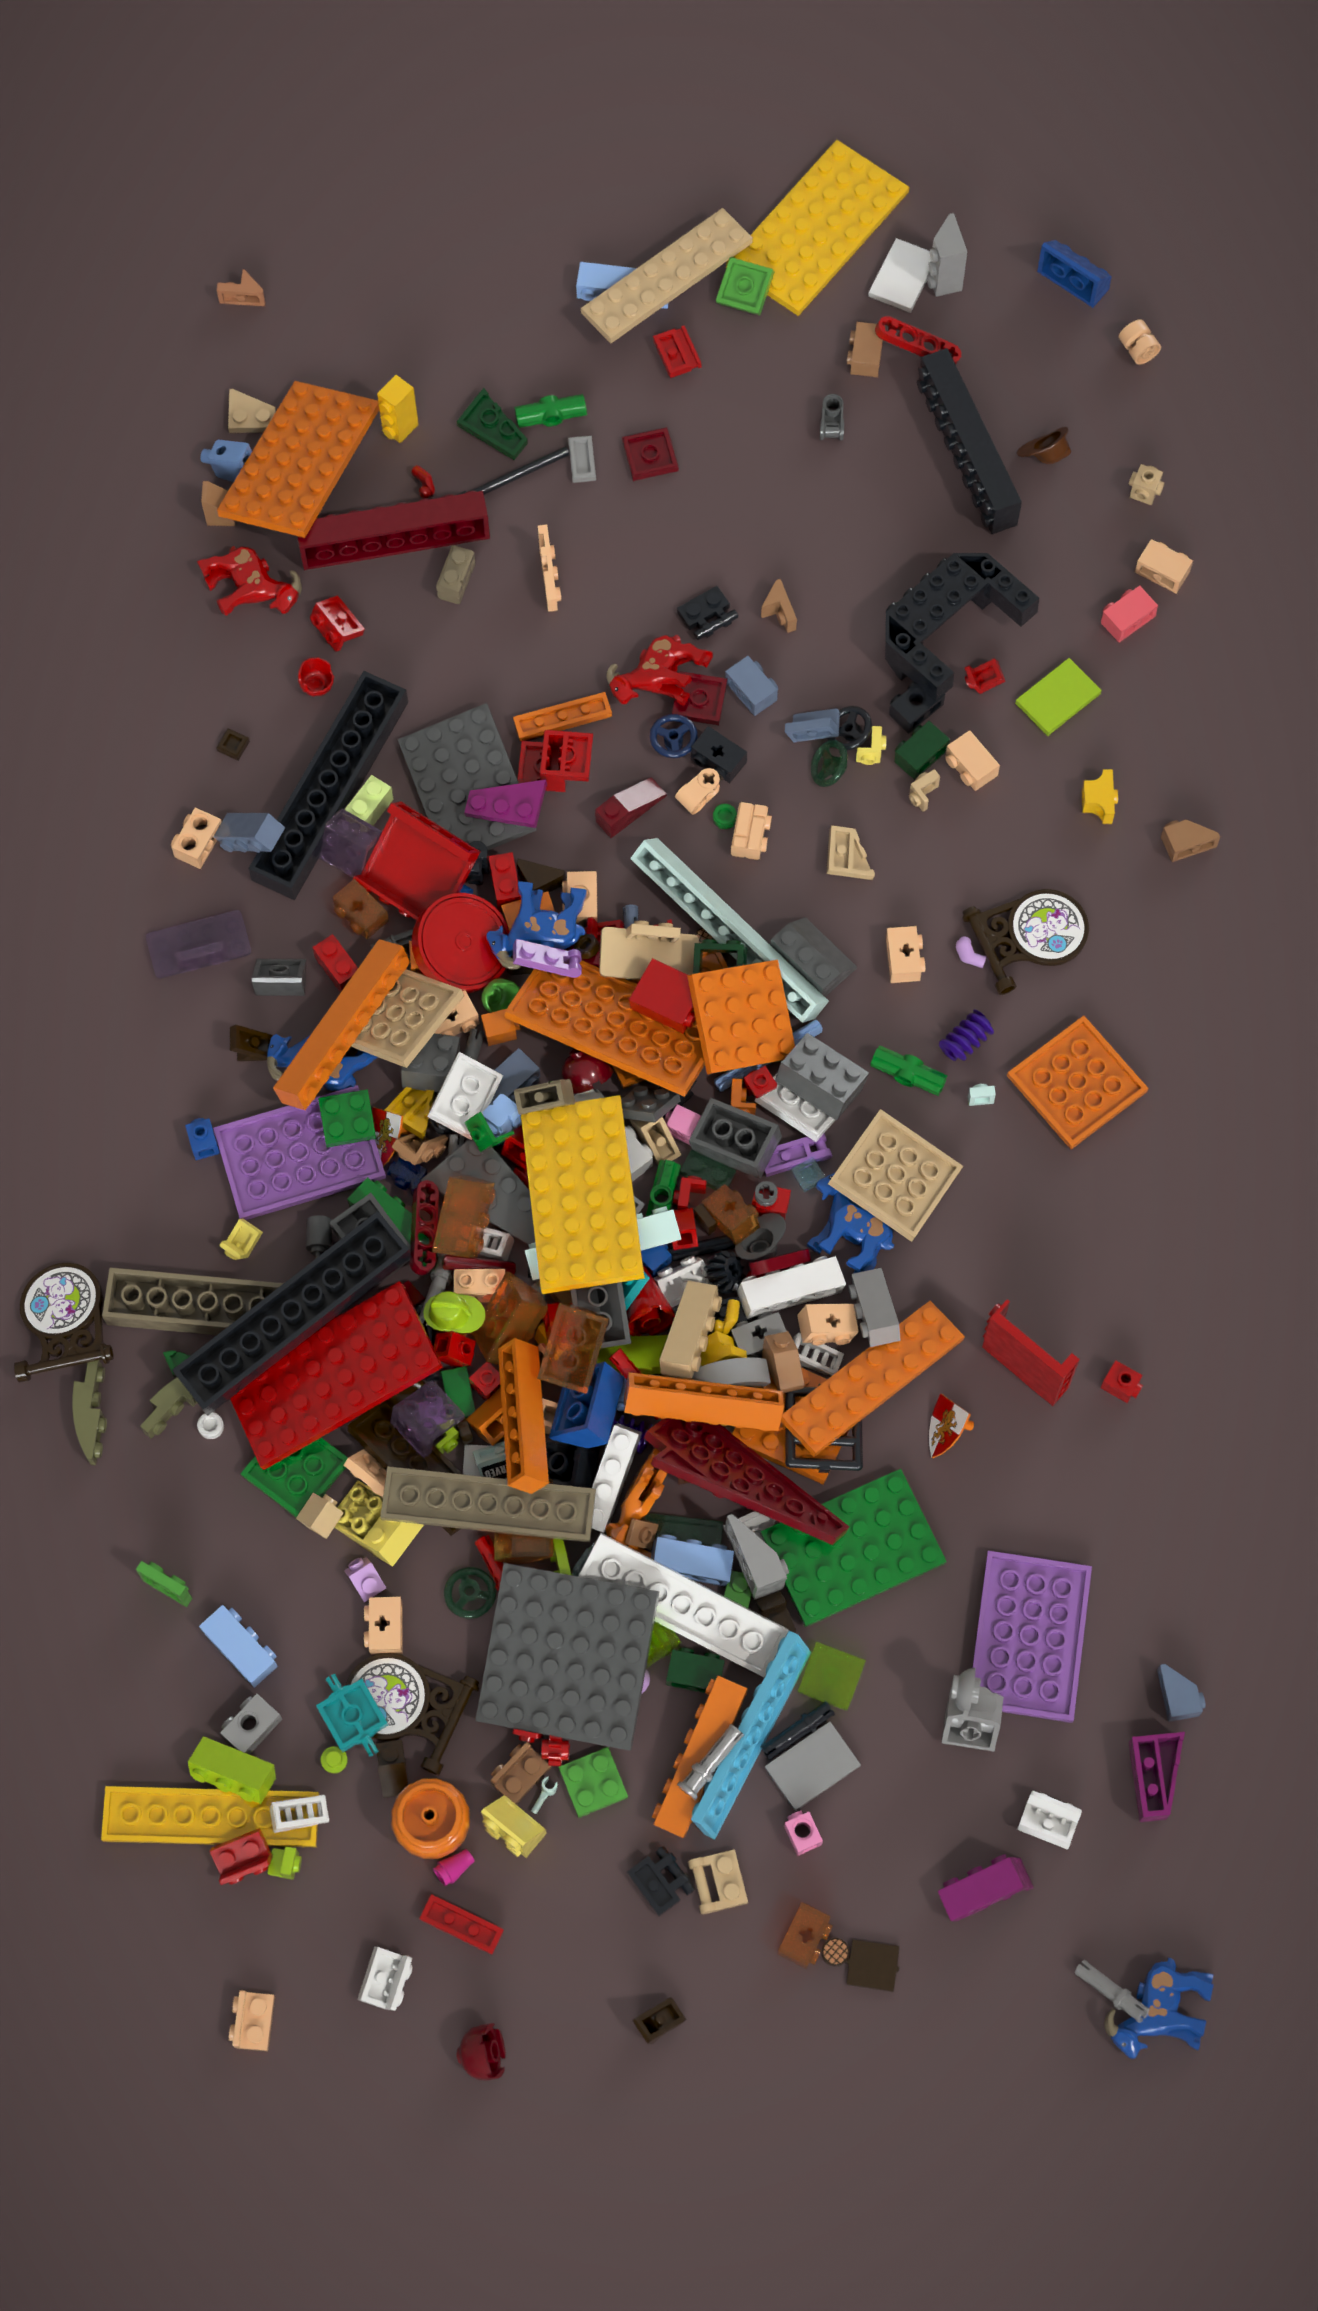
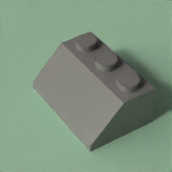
M954 213L948 215L934 237L933 248L930 249L931 262L928 263L930 275H927V283L929 288L934 290L936 297L959 292L963 288L967 249Z

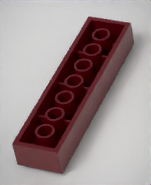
M468 491L465 494L445 495L436 499H421L418 502L412 503L402 502L388 507L378 506L365 511L354 510L347 514H330L323 518H317L305 538L297 537L304 570L486 540L490 539L483 491Z

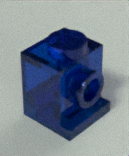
M400 1157L397 1162L393 1161L387 1171V1175L392 1177L394 1185L402 1190L410 1189L412 1196L414 1189L421 1182V1179L428 1174L426 1168L418 1164L413 1165L411 1162L405 1161Z

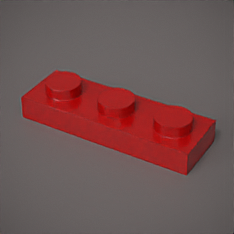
M432 1894L419 1918L420 1921L490 1955H493L504 1933V1929Z

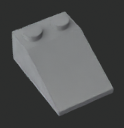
M733 1514L728 1515L724 1529L753 1599L756 1600L783 1589L787 1580L786 1574H789L784 1559L780 1560L777 1553Z

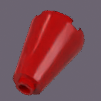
M643 1266V1269L650 1279L626 1311L630 1336H642L641 1333L648 1332L650 1336L657 1335L671 1327L673 1317L675 1318L673 1308L645 1266Z

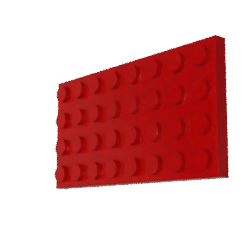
M398 1281L329 1321L235 1394L230 1400L260 1467L265 1470L442 1369L443 1366L404 1285Z

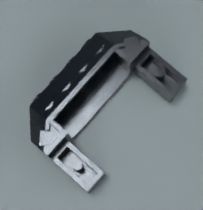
M953 553L948 559H942L933 572L926 573L918 585L914 588H909L904 593L903 598L897 603L893 602L886 609V661L901 681L908 676L935 701L953 687L954 672L923 645V641L970 600L982 610L993 602L1020 627L1038 613L1039 597L988 553Z

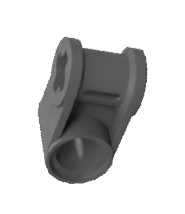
M829 394L823 399L820 440H824V438H839L840 441H843L844 403L841 396L837 394ZM829 407H835V408H837V409H836V410H829L828 408H829Z

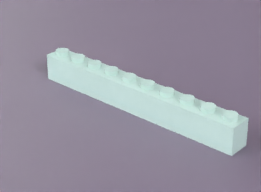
M658 838L647 839L641 843L630 858L719 944H726L727 940L741 941V944H744L747 948V965L778 959L788 1010L802 1023L814 1020L829 1002L828 999ZM730 953L737 960V953Z

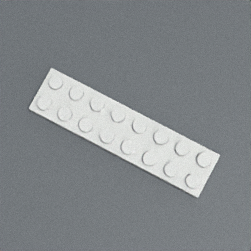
M600 1533L578 1575L584 1578L660 1591L655 1622L762 1677H765L766 1668L770 1661L774 1660L781 1639L786 1637L789 1631L770 1619Z

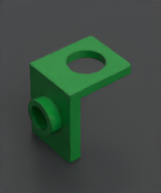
M481 1112L464 1122L480 1152L504 1142L515 1134L512 1130L495 1138Z

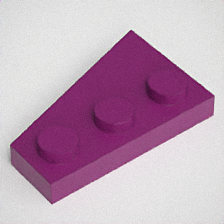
M546 780L470 790L464 814L466 817L536 828L547 782Z

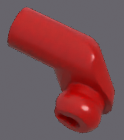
M419 465L414 466L411 474L421 481L423 485L419 488L420 496L424 499L429 498L430 495L433 496L435 487L431 474Z

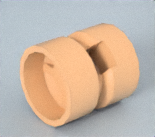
M1139 319L1131 322L1119 334L1118 338L1124 347L1129 350V354L1138 365L1150 361L1161 350V345L1155 336L1151 334L1144 320Z

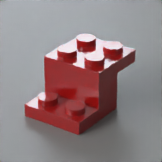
M545 730L543 742L522 741L518 783L546 780L547 786L545 791L566 792L567 780L589 782L593 733Z

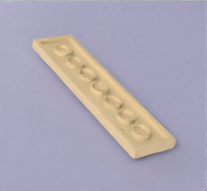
M722 208L581 308V314L610 343H613L724 264L730 257L735 256L752 244L753 238Z

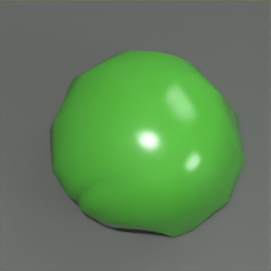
M497 978L492 980L482 992L481 999L485 1010L491 1013L507 1009L519 992L520 987L507 979Z

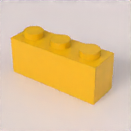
M395 375L377 393L383 433L389 439H395L401 443L419 424L414 387Z

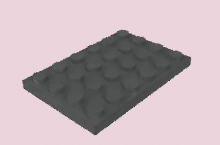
M487 703L398 739L426 815L431 821L468 844L473 841L483 842L487 847V851L537 831V828L466 817L464 814L470 790L518 784L517 777Z

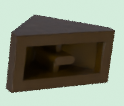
M519 858L517 860V872L523 882L533 883L532 891L539 889L543 890V893L551 892L561 887L562 881H566L565 870Z

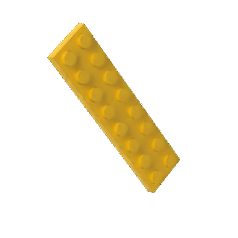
M105 1786L101 1840L103 1842L219 1845L260 1828L268 1846L317 1847L318 1825L274 1833L270 1805L272 1802L320 1796V1793L269 1791L263 1802L259 1804L255 1801H245L235 1793L230 1791L223 1792L219 1789ZM317 1803L312 1804L314 1817H318ZM302 1806L303 1818L307 1819L306 1806ZM291 1808L292 1820H297L295 1808ZM282 1810L280 1811L281 1822H286L285 1813Z

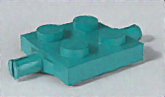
M332 1674L331 1677L335 1685L330 1677H327L326 1681L333 1693L326 1700L317 1704L316 1707L342 1753L355 1745L363 1744L368 1756L371 1757L373 1753L369 1746H371L375 1754L379 1752L372 1737L389 1725L362 1678L351 1685L342 1687L336 1674Z

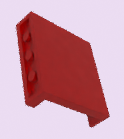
M402 801L390 804L387 810L391 816L361 875L354 876L353 880L359 883L361 889L377 894L379 900L383 903L397 907L399 909L398 912L403 916L412 917L417 920L420 914L439 898L453 893H460L480 851Z
M1008 1299L1002 1305L997 1303L989 1313L988 1325L984 1329L986 1332L982 1336L984 1338L982 1348L1050 1405L1054 1406L1069 1389L1080 1359L1071 1353L1060 1364L1005 1318L1010 1304Z

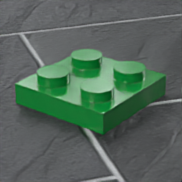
M368 1089L318 1098L327 1148L376 1139Z

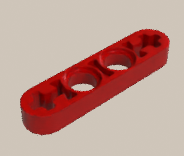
M884 316L875 327V333L880 339L921 357L937 352L940 348L941 350L948 348L955 365L961 358L962 353L957 345L895 318ZM884 325L888 326L889 332L885 330ZM903 333L910 334L913 341H906L903 338ZM924 342L931 343L934 351L927 350L924 347Z

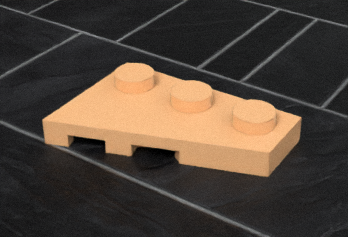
M539 525V549L548 612L558 611L557 601H561L560 587H555L554 581L558 580L557 566H552V560L555 559L554 545H550L547 525Z

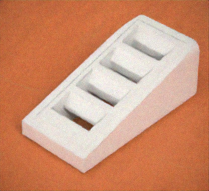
M464 1222L456 1246L496 1260L507 1261L514 1244V1238L506 1232ZM471 1231H474L471 1243H467ZM481 1234H483L484 1236L479 1246L477 1244L479 1242ZM491 1237L494 1238L491 1247L487 1248Z
M797 1333L793 1337L797 1349L799 1345L804 1346L801 1354H799L801 1366L828 1376L838 1372L844 1353L825 1344L813 1345L812 1343H802L801 1333ZM809 1349H813L811 1358H807ZM819 1352L824 1353L820 1363L816 1362ZM829 1356H832L833 1360L830 1367L825 1366Z
M325 1795L272 1802L270 1805L274 1833L329 1822ZM317 1803L319 1817H314L312 1804ZM302 1806H306L307 1819L303 1818ZM291 1808H295L297 1820H292ZM284 1810L286 1822H281L280 1811Z

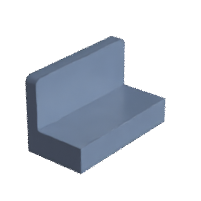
M838 709L794 714L793 722L785 723V733L793 742L838 737L840 711Z

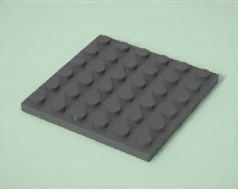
M504 1563L475 1721L629 1751L632 1750L660 1591Z

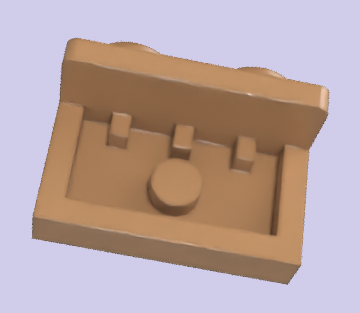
M412 1133L396 1139L392 1148L398 1152L400 1158L411 1162L413 1165H417L422 1162H428L435 1157L439 1158L446 1149L444 1144L448 1137L442 1135L430 1140L425 1136L422 1140Z

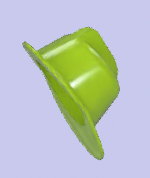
M451 1291L441 1292L431 1297L426 1302L423 1310L424 1319L427 1324L439 1331L472 1333L483 1325L485 1319V1309L480 1301L472 1296L457 1294Z

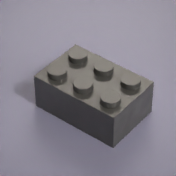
M806 1033L781 1062L775 1081L837 1121L863 1090L869 1072Z
M710 1098L689 1139V1143L694 1153L761 1179L782 1135L778 1124Z

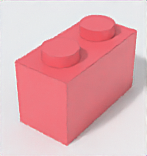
M1139 585L1134 590H1127L1120 600L1116 603H1109L1103 609L1101 624L1120 643L1156 616L1158 605Z

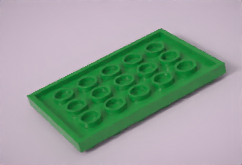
M901 1469L822 1504L849 1526L846 1534L833 1545L781 1522L760 1532L763 1541L777 1553L780 1560L784 1559L789 1574H786L785 1587L804 1627H808L940 1567L947 1562Z

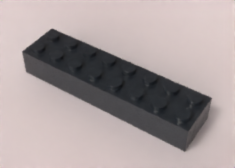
M948 348L921 357V365L918 368V389L926 397V405L929 412H933L935 415L936 427L945 436V446L954 455L955 467L961 470L965 487L967 489L970 488L975 508L979 507L982 513L981 520L984 527H988L991 534H995L1017 526L1022 501Z

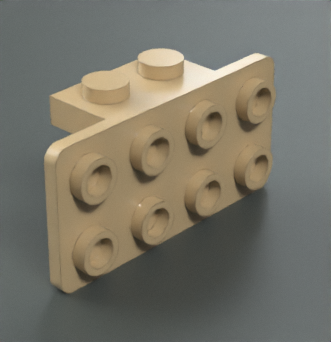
M635 921L627 929L604 927L601 930L599 973L603 977L640 980L650 961L654 958L683 973L691 975L693 974L694 945L699 943V938L696 935L680 934L681 928H675L671 923H659L658 926L649 925L647 921Z

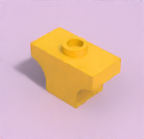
M1103 769L1102 775L1098 779L1084 781L1081 791L1082 813L1096 814L1102 820V824H1112L1115 815L1114 804H1118V790L1114 789L1113 769Z
M716 1331L707 1336V1349L705 1352H701L700 1367L727 1359L747 1358V1353L745 1350L734 1345L733 1337Z

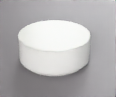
M212 1412L208 1416L204 1413L198 1419L197 1428L204 1438L215 1439L222 1434L224 1423L217 1413Z

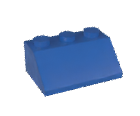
M1057 240L1044 242L1041 246L1037 272L1094 308L1109 290L1112 276L1106 270L1098 268L1090 263L1086 257L1078 255L1069 246L1061 244Z
M606 1362L567 1371L549 1438L554 1441L584 1448L608 1444L624 1377Z

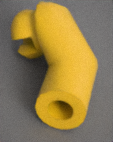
M728 1300L726 1317L724 1321L719 1319L715 1321L714 1332L719 1331L727 1335L738 1321L740 1308L738 1300Z

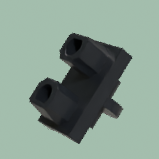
M473 841L469 845L479 850L480 854L468 875V884L482 885L484 874H489L490 870L488 851L483 842Z

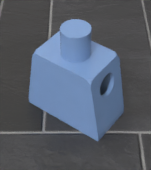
M217 440L212 450H202L201 462L210 464L218 478L234 482L252 450L248 443Z

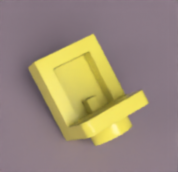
M872 726L871 748H857L856 762L864 765L880 763L881 750H886V736L882 735V726Z
M239 1219L228 1239L222 1241L219 1246L225 1250L224 1253L234 1260L248 1258L263 1232L245 1219Z

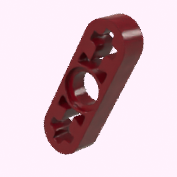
M808 1248L752 1262L749 1265L752 1276L812 1260Z

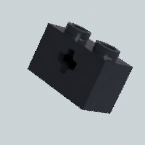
M708 726L691 746V758L696 765L716 770L720 780L724 779L731 783L747 763V751Z

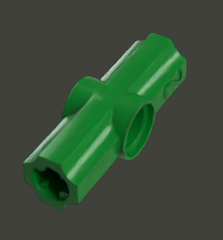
M583 394L564 398L548 395L541 398L538 403L514 407L518 428L538 424L553 427L561 424L564 419L587 415Z
M880 1045L876 1049L870 1064L871 1067L894 1076V1079L904 1086H916L937 1096L941 1093L948 1076L925 1066L922 1060L913 1055L905 1054L903 1056Z
M670 1160L659 1161L654 1185L650 1192L646 1217L653 1215L652 1210L667 1206L669 1211L672 1208L673 1196L681 1168L680 1164ZM659 1195H664L668 1200L659 1203L655 1198Z

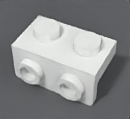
M1031 1791L1017 1830L1068 1850L1082 1810L1069 1803L1053 1799L1046 1794Z
M374 1947L357 2000L385 2010L395 2011L403 2000L404 1992L402 1989L405 1980L410 1977L412 1972V1957L402 1956L380 1947Z

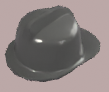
M775 1213L764 1214L757 1218L737 1241L735 1246L737 1255L742 1259H747L749 1263L775 1257L777 1254V1243L786 1231L784 1218Z

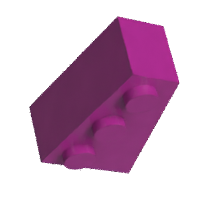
M1185 1732L1132 1737L1128 1742L1139 1822L1166 1820L1170 1816Z
M1004 1854L991 1860L992 1865L985 1869L982 1866H978L967 1872L968 1877L960 1881L958 1877L944 1882V1888L938 1890V1894L950 1921H959L988 1908V1906L1001 1900L1005 1901L1011 1898V1895L1024 1889L1028 1891L1034 1888L1021 1858H1007Z

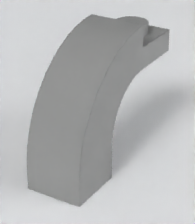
M735 1358L701 1366L698 1372H694L692 1380L754 1388H763L771 1383L767 1360L763 1358Z

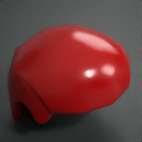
M312 657L303 661L298 671V683L302 691L314 697L323 696L331 690L334 683V675L331 671L330 663L320 657Z

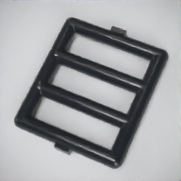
M804 1387V1389L785 1392V1412L795 1405V1397H805L817 1387ZM862 1420L852 1427V1436H840L829 1445L852 1447V1460L796 1458L795 1444L801 1443L785 1426V1464L787 1467L818 1469V1473H829L830 1470L860 1471L863 1468Z

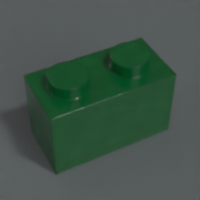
M930 721L924 726L919 725L913 731L912 737L907 741L903 740L895 749L894 762L914 780L946 752L947 745L950 743V738Z
M680 1647L679 1650H672L666 1686L705 1693L711 1679L716 1680L717 1676L722 1677L725 1660L720 1659L719 1655L713 1653H705L704 1656L694 1654V1650Z

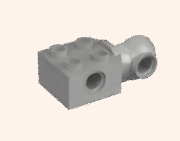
M970 1668L960 1675L953 1676L944 1717L941 1743L994 1752L1001 1726L1004 1697L992 1693L985 1687H980L981 1678L975 1677L976 1668Z

